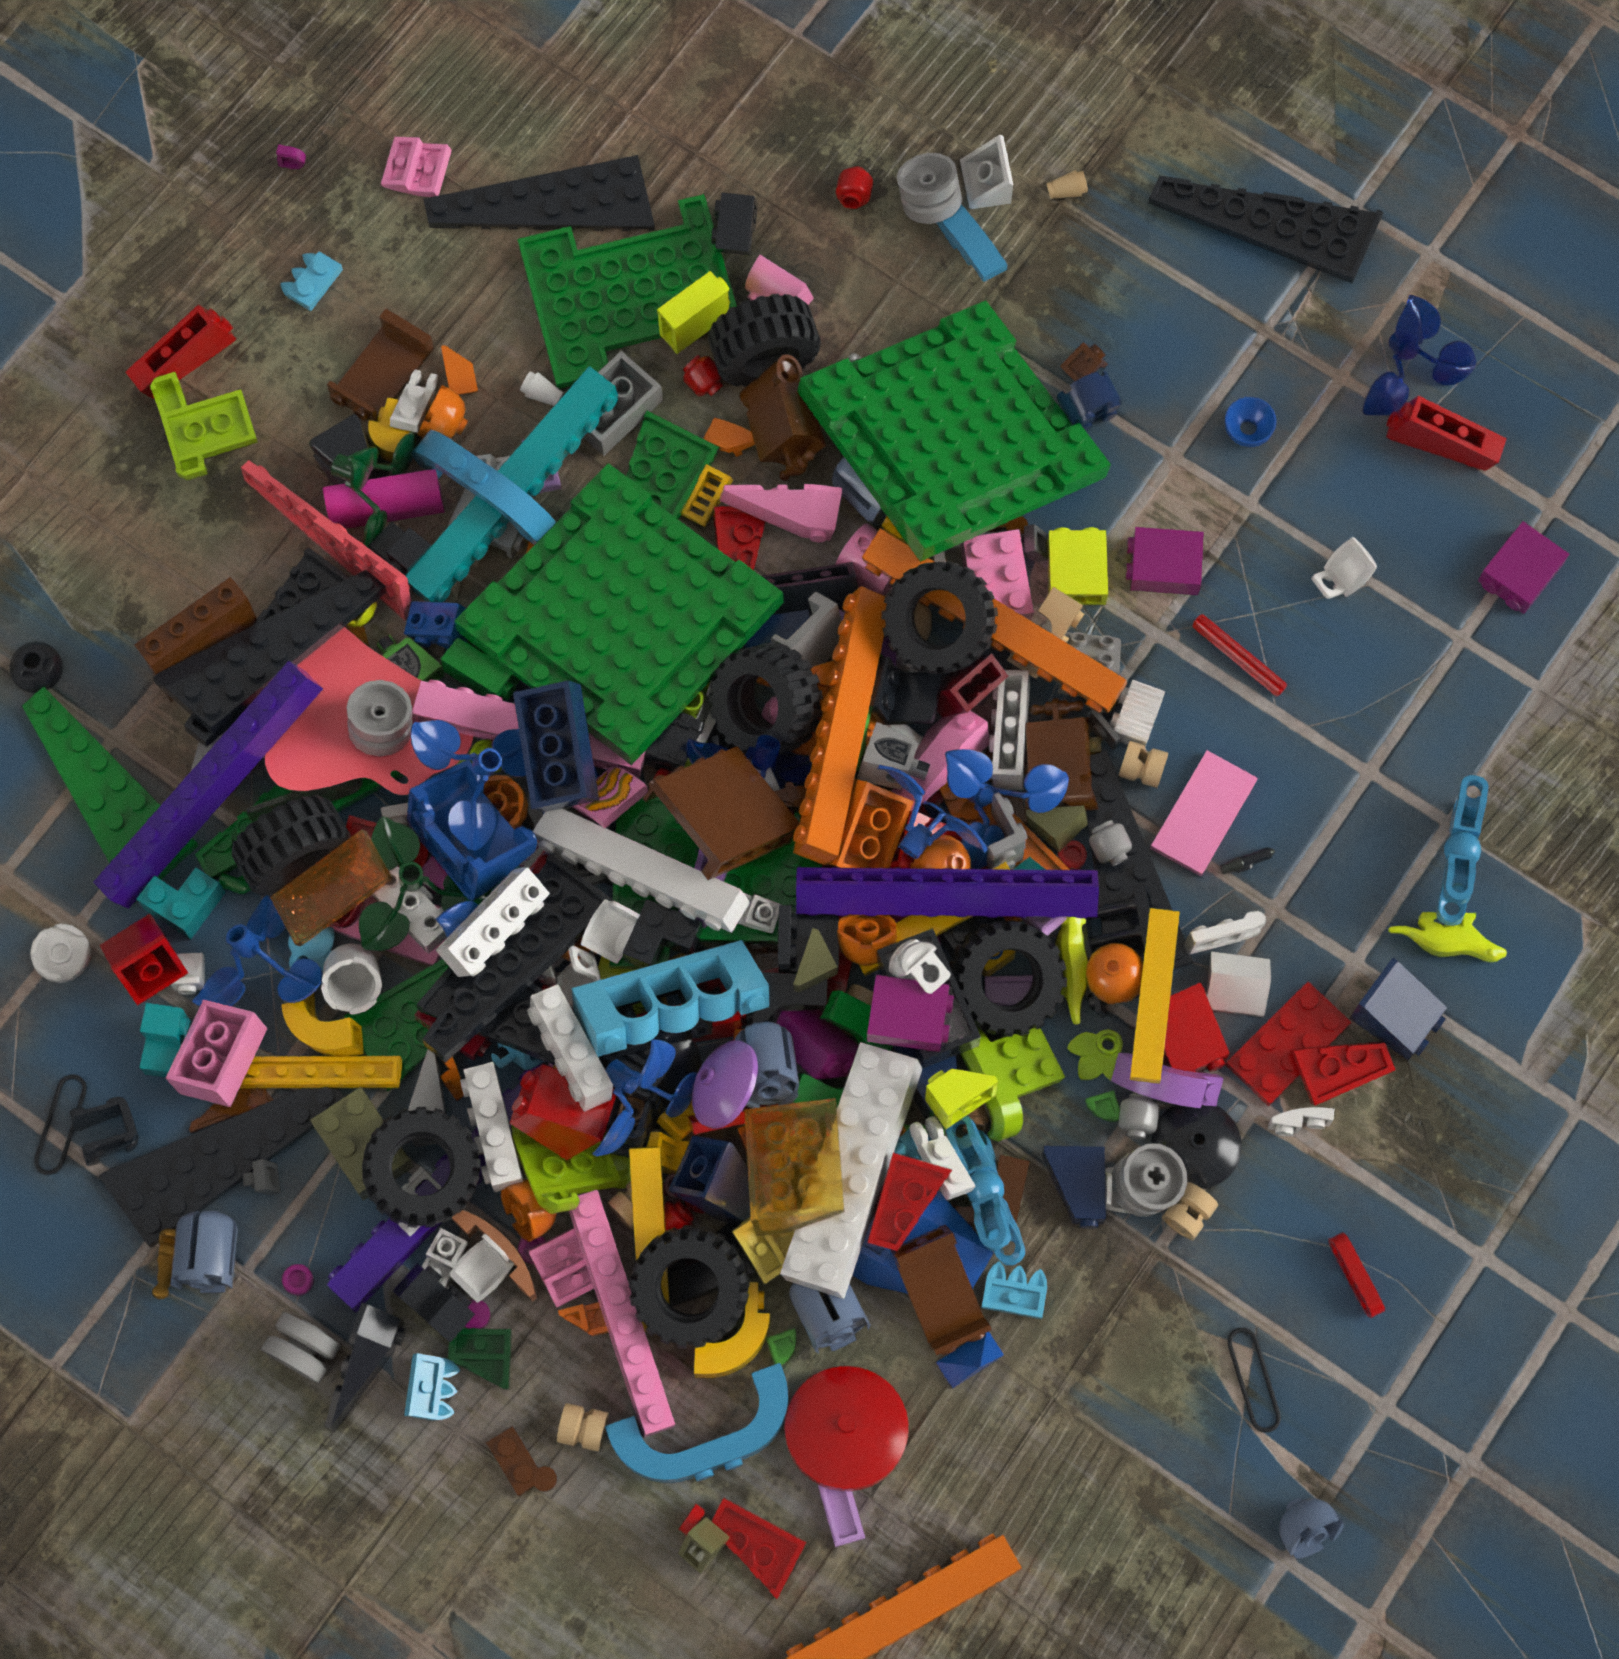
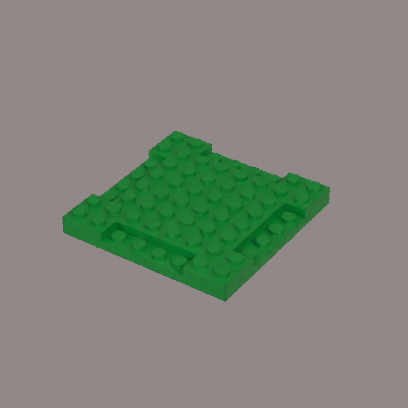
M986 300L940 319L939 325L935 328L852 363L847 358L801 377L797 389L800 397L920 562L1106 478L1111 466L1110 462L1081 424L1072 425L1065 413L1014 348L1017 340Z
M608 463L570 501L571 508L498 583L492 581L454 622L457 632L530 688L567 680L580 684L588 733L632 766L712 678L717 675L715 673L716 669L721 663H724L725 658L740 650L784 601L783 592L739 559L737 562L733 561L652 501L650 493Z

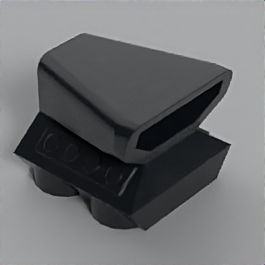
M356 414L349 416L312 438L309 442L310 448L315 453L313 457L332 485L345 484L346 482L331 474L332 463L338 454L350 456L362 449L374 447L365 434L361 420ZM378 453L376 463L387 465ZM373 469L368 480L386 477L389 471Z

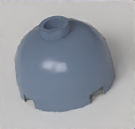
M1297 1498L1286 1506L1287 1511L1283 1514L1279 1525V1535L1291 1557L1293 1555L1296 1559H1300L1322 1550L1324 1547L1319 1543L1328 1537L1333 1542L1342 1532L1344 1523L1327 1502L1321 1499L1308 1498L1302 1500Z

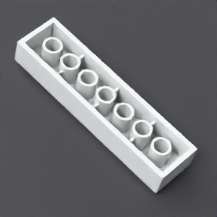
M860 1042L780 1272L786 1281L842 1299L845 1298L888 1171L892 1153L895 1151L923 1069L918 1059Z

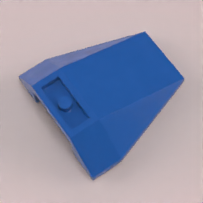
M938 1190L903 1243L946 1224L954 1234L957 1242L955 1247L973 1289L994 1252L982 1244L979 1235ZM873 1217L852 1276L867 1285L907 1293L890 1249L868 1243L874 1220Z

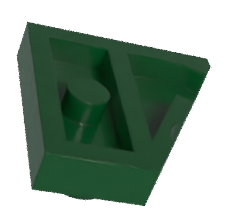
M463 1328L449 1342L448 1359L500 1388L510 1390L512 1330Z

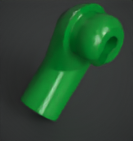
M225 873L221 874L219 883L222 888L238 894H246L251 891L243 876L237 878Z

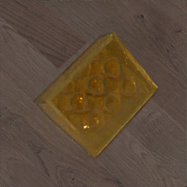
M836 1098L744 1109L750 1214L756 1236L788 1233L844 1213Z

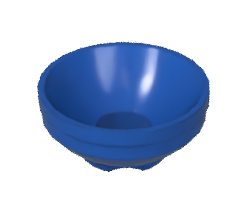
M1255 397L1240 398L1233 402L1226 412V432L1235 443L1241 446L1256 447L1262 445L1270 439L1275 431V412L1262 399ZM1244 422H1251L1256 426L1257 431L1254 434L1247 435L1241 431L1240 425Z

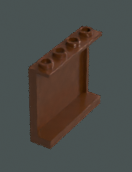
M229 577L138 641L134 646L146 660L155 676L157 673L253 626L257 617L246 595L235 581ZM162 690L169 701L173 702L174 700Z
M738 746L727 751L721 749L707 759L702 757L686 768L680 766L667 776L659 775L649 783L650 789L643 797L645 802L659 797L709 861L701 871L707 880H711L789 844L799 825V821Z

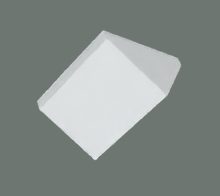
M998 135L960 159L968 204L971 209L1011 204L1013 181L1004 137Z
M1211 952L1206 996L1212 1010L1264 1018L1271 983L1270 959Z

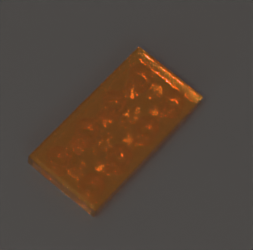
M360 830L270 898L293 942L301 947L393 880L367 831Z

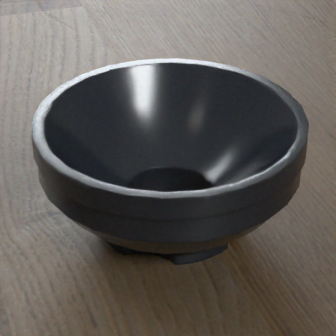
M37 641L29 642L19 647L12 655L9 665L10 674L20 689L29 693H37L43 687L49 690L57 684L63 672V661L59 653L49 644ZM30 655H38L41 659L40 664L34 669L25 667V660Z

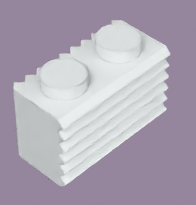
M1132 680L1129 688L1125 687L1118 702L1123 704L1121 712H1114L1110 726L1120 737L1119 742L1129 744V741L1146 747L1165 691Z

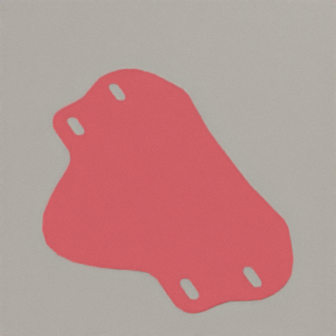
M345 627L297 665L306 671L323 690L265 754V766L270 778L278 786L288 790H316L364 777L374 780L397 795H408L411 788L425 782L433 774L448 769L460 761L451 758L449 765L445 769H431L417 758L411 744V737L403 749L392 755L380 757L368 755L355 747L349 738L346 708L349 696L354 690L369 681L384 680L393 682L403 688L408 694L413 710L422 680L414 677L372 650ZM459 733L461 744L455 754H467L471 747L473 736ZM396 770L406 776L409 781L406 784H402L392 778L390 773Z

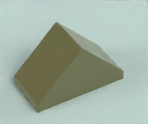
M1084 805L1056 807L1044 813L1033 812L1030 809L1026 810L1029 828L1058 852L1088 825Z
M812 928L793 984L794 991L799 993L838 974V967L819 930Z
M706 1517L688 1532L677 1554L702 1574L730 1537Z

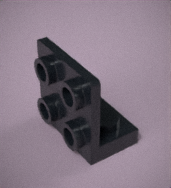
M879 657L869 710L877 722L883 725L933 723L944 675L943 673L929 674V672L900 673L890 657Z
M779 905L778 972H798L812 928L819 930L839 971V944L837 939L839 916L835 914H818L815 916L791 913V905Z

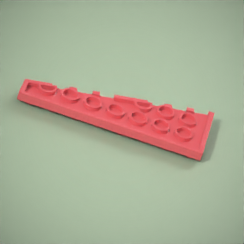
M248 460L241 467L244 480L349 573L354 576L367 570L386 586L387 593L379 599L404 621L407 620L412 599L410 597L408 578L348 534L341 524L332 522L282 483L271 477L268 471L261 465L257 466Z

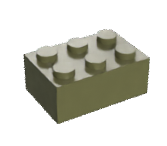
M360 1087L310 1121L364 1201L368 1198L362 1178L364 1151L371 1138V1134L383 1124L384 1120L362 1087ZM402 1147L397 1151L392 1162V1173L395 1180L414 1168Z

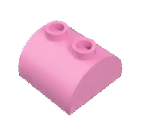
M759 255L753 264L745 284V289L750 292L747 298L751 301L760 296L769 297L771 294L797 296L808 305L814 299L806 283L762 255Z
M866 523L846 543L836 564L852 562L857 586L859 588L863 586L885 596L892 588V585L889 584L891 579L882 573L880 577H877L866 570L865 566L867 564L862 559L863 554L878 532L877 529Z

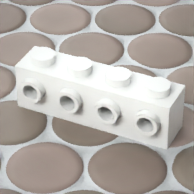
M1005 670L1009 677L993 690V700H997V709H992L991 726H995V735H990L989 752H993V761H991L993 774L991 778L993 786L997 788L1023 790L1026 723H1028L1030 697L1029 671Z
M370 842L346 863V867L378 902H386L394 909L401 888L399 881L400 867H396L391 871H384L379 868L372 859ZM422 886L417 891H407L405 893L398 913L408 917L410 921L408 934L429 954L447 936L436 920L444 912L442 906L438 909L431 902L433 896Z
M528 867L514 869L436 949V952L458 977L477 975L486 966L484 962L504 948V941L524 927L525 923L523 921L529 915L537 913L544 906L543 900L550 893Z
M554 985L530 997V1008L527 1009L529 1018L533 1025H537L541 1031L543 1044L548 1051L551 1050L555 1057L556 1068L559 1074L565 1076L569 1083L568 1088L574 1101H578L585 1112L611 1100L613 1084L559 985Z
M491 1062L463 1069L465 1079H461L460 1082L464 1097L470 1096L472 1107L467 1109L471 1126L477 1125L479 1136L474 1137V1140L479 1149L478 1155L484 1154L486 1166L481 1167L485 1184L491 1183L494 1192H499L507 1186L523 1182L497 1071L494 1063Z

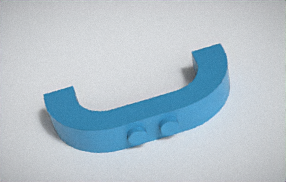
M429 430L412 451L413 458L418 465L425 470L436 469L438 479L444 473L488 503L507 518L522 537L535 545L556 523L542 506L515 483L445 435Z
M781 1363L751 1373L759 1397V1408L753 1421L742 1430L679 1453L663 1454L653 1450L645 1443L635 1416L605 1426L614 1451L619 1459L635 1474L660 1483L682 1482L694 1477L698 1482L714 1476L713 1471L725 1467V1470L729 1471L742 1466V1460L756 1455L765 1449L775 1439L784 1424L788 1409V1387Z

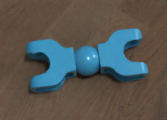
M1477 775L1466 776L1461 782L1458 798L1452 810L1449 828L1450 835L1444 844V855L1447 861L1444 867L1436 915L1440 922L1449 926L1459 925L1464 918L1467 903L1471 898L1474 888L1476 862L1481 856V845L1478 839L1481 833L1489 786L1484 778ZM1469 786H1476L1480 790V796L1477 798L1469 797L1466 794L1467 788ZM1453 902L1458 905V913L1456 915H1449L1446 913L1444 906L1447 903Z
M967 1115L946 1129L949 1142L975 1184L973 1191L966 1193L974 1209V1223L982 1244L987 1249L994 1251L996 1257L1004 1265H1015L1025 1256L1022 1236L1010 1212L1008 1203L1003 1198L1004 1183L996 1169V1156L991 1141L983 1131L977 1129L974 1121ZM960 1124H966L968 1134L962 1138L957 1137V1127ZM1010 1241L1014 1242V1253L1004 1255L1003 1247L1009 1244Z

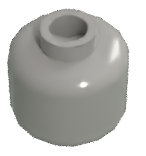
M1110 820L1091 830L1093 834L1089 838V844L1100 863L1110 862L1112 866H1115L1128 859L1126 853L1132 849V843L1122 824H1114Z
M1136 1093L1129 1094V1098L1124 1099L1120 1104L1119 1128L1128 1132V1138L1145 1139L1146 1135L1154 1133L1157 1129L1158 1104L1153 1101V1098Z

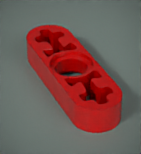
M1342 1232L1329 1238L1330 1248L1366 1315L1369 1318H1373L1385 1312L1384 1304L1347 1235Z

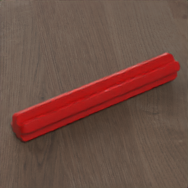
M1201 614L1195 619L1192 627L1273 695L1279 696L1282 694L1287 686L1285 681L1205 615Z

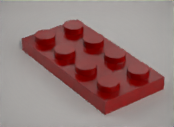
M1307 982L1225 1065L1267 1106H1270L1300 1076L1290 1049L1330 1046L1352 1022L1310 982Z

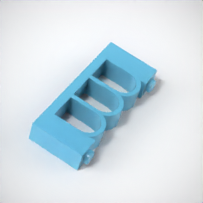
M740 940L572 988L573 1011L595 1053L599 1057L627 1049V1044L637 1045L651 1041L658 1035L659 1030L669 1033L685 1032L692 1029L698 1023L699 1018L706 1021H723L732 1017L737 1011L744 1015L768 1008L769 984L745 944ZM720 978L727 992L718 995L706 994L701 992L696 984ZM680 989L687 1003L681 1006H667L662 1004L656 996ZM640 1000L648 1014L638 1018H628L621 1015L615 1007Z

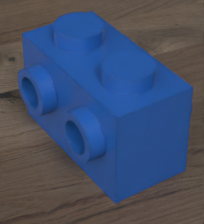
M411 601L404 634L413 639L419 646L427 648L431 644H437L449 649L457 638L467 643L468 639L457 632L454 622L466 608L459 603Z

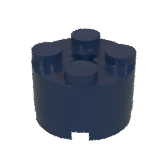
M1103 371L1102 376H1100L1099 372H1094L1070 384L1071 391L1065 394L1062 390L1056 397L1072 425L1080 423L1085 431L1093 427L1092 422L1102 419L1103 422H1106L1117 416L1116 410L1122 403L1106 371Z

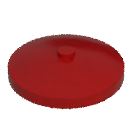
M833 1367L813 1375L795 1392L786 1412L785 1440L792 1460L810 1480L832 1490H862L885 1479L900 1462L908 1439V1416L899 1394L884 1378L860 1367Z

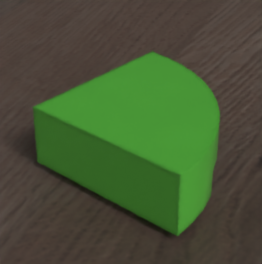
M1114 1090L1085 1099L1088 1109L1096 1117L1110 1122L1119 1121L1120 1107Z
M795 1328L766 1338L774 1365L781 1363V1366L784 1365L793 1355L796 1347Z

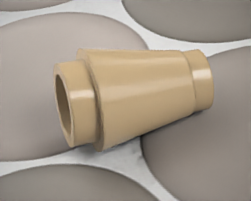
M1074 170L1047 183L1050 199L1082 197L1083 193L1088 192L1084 171L1077 172Z

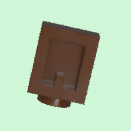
M1083 342L1060 367L1074 381H1077L1084 376L1096 372L1100 367L1105 368L1108 363L1103 359L1106 354L1096 344L1090 346Z

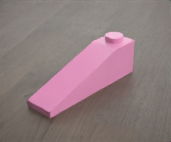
M804 484V490H790L787 485H778L776 488L764 490L760 485H724L720 502L797 536L810 538L811 541L820 543L826 540L830 541L833 536L842 488Z
M971 710L964 714L942 717L928 729L919 744L914 758L930 764L925 781L911 776L925 791L920 806L947 783L945 752L957 749H970L982 752L989 745L990 738L987 721ZM893 788L891 792L914 801L910 810L913 811L915 805L914 796L904 788Z

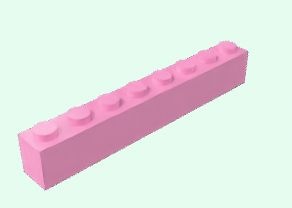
M437 680L420 682L412 710L413 722L441 720L454 726L458 733L492 741L503 731L519 729L515 702L502 701L501 697L493 694H486V696L474 694L473 690L465 687L449 688L446 687V684ZM589 733L594 767L608 770L614 765L640 778L647 749L631 766Z
M598 1190L579 1195L580 1202L575 1210H570L569 1214L642 1436L645 1438L672 1429L675 1426V1422L642 1322L639 1323L635 1316L636 1308L631 1306L630 1303L631 1289L629 1288V1283Z

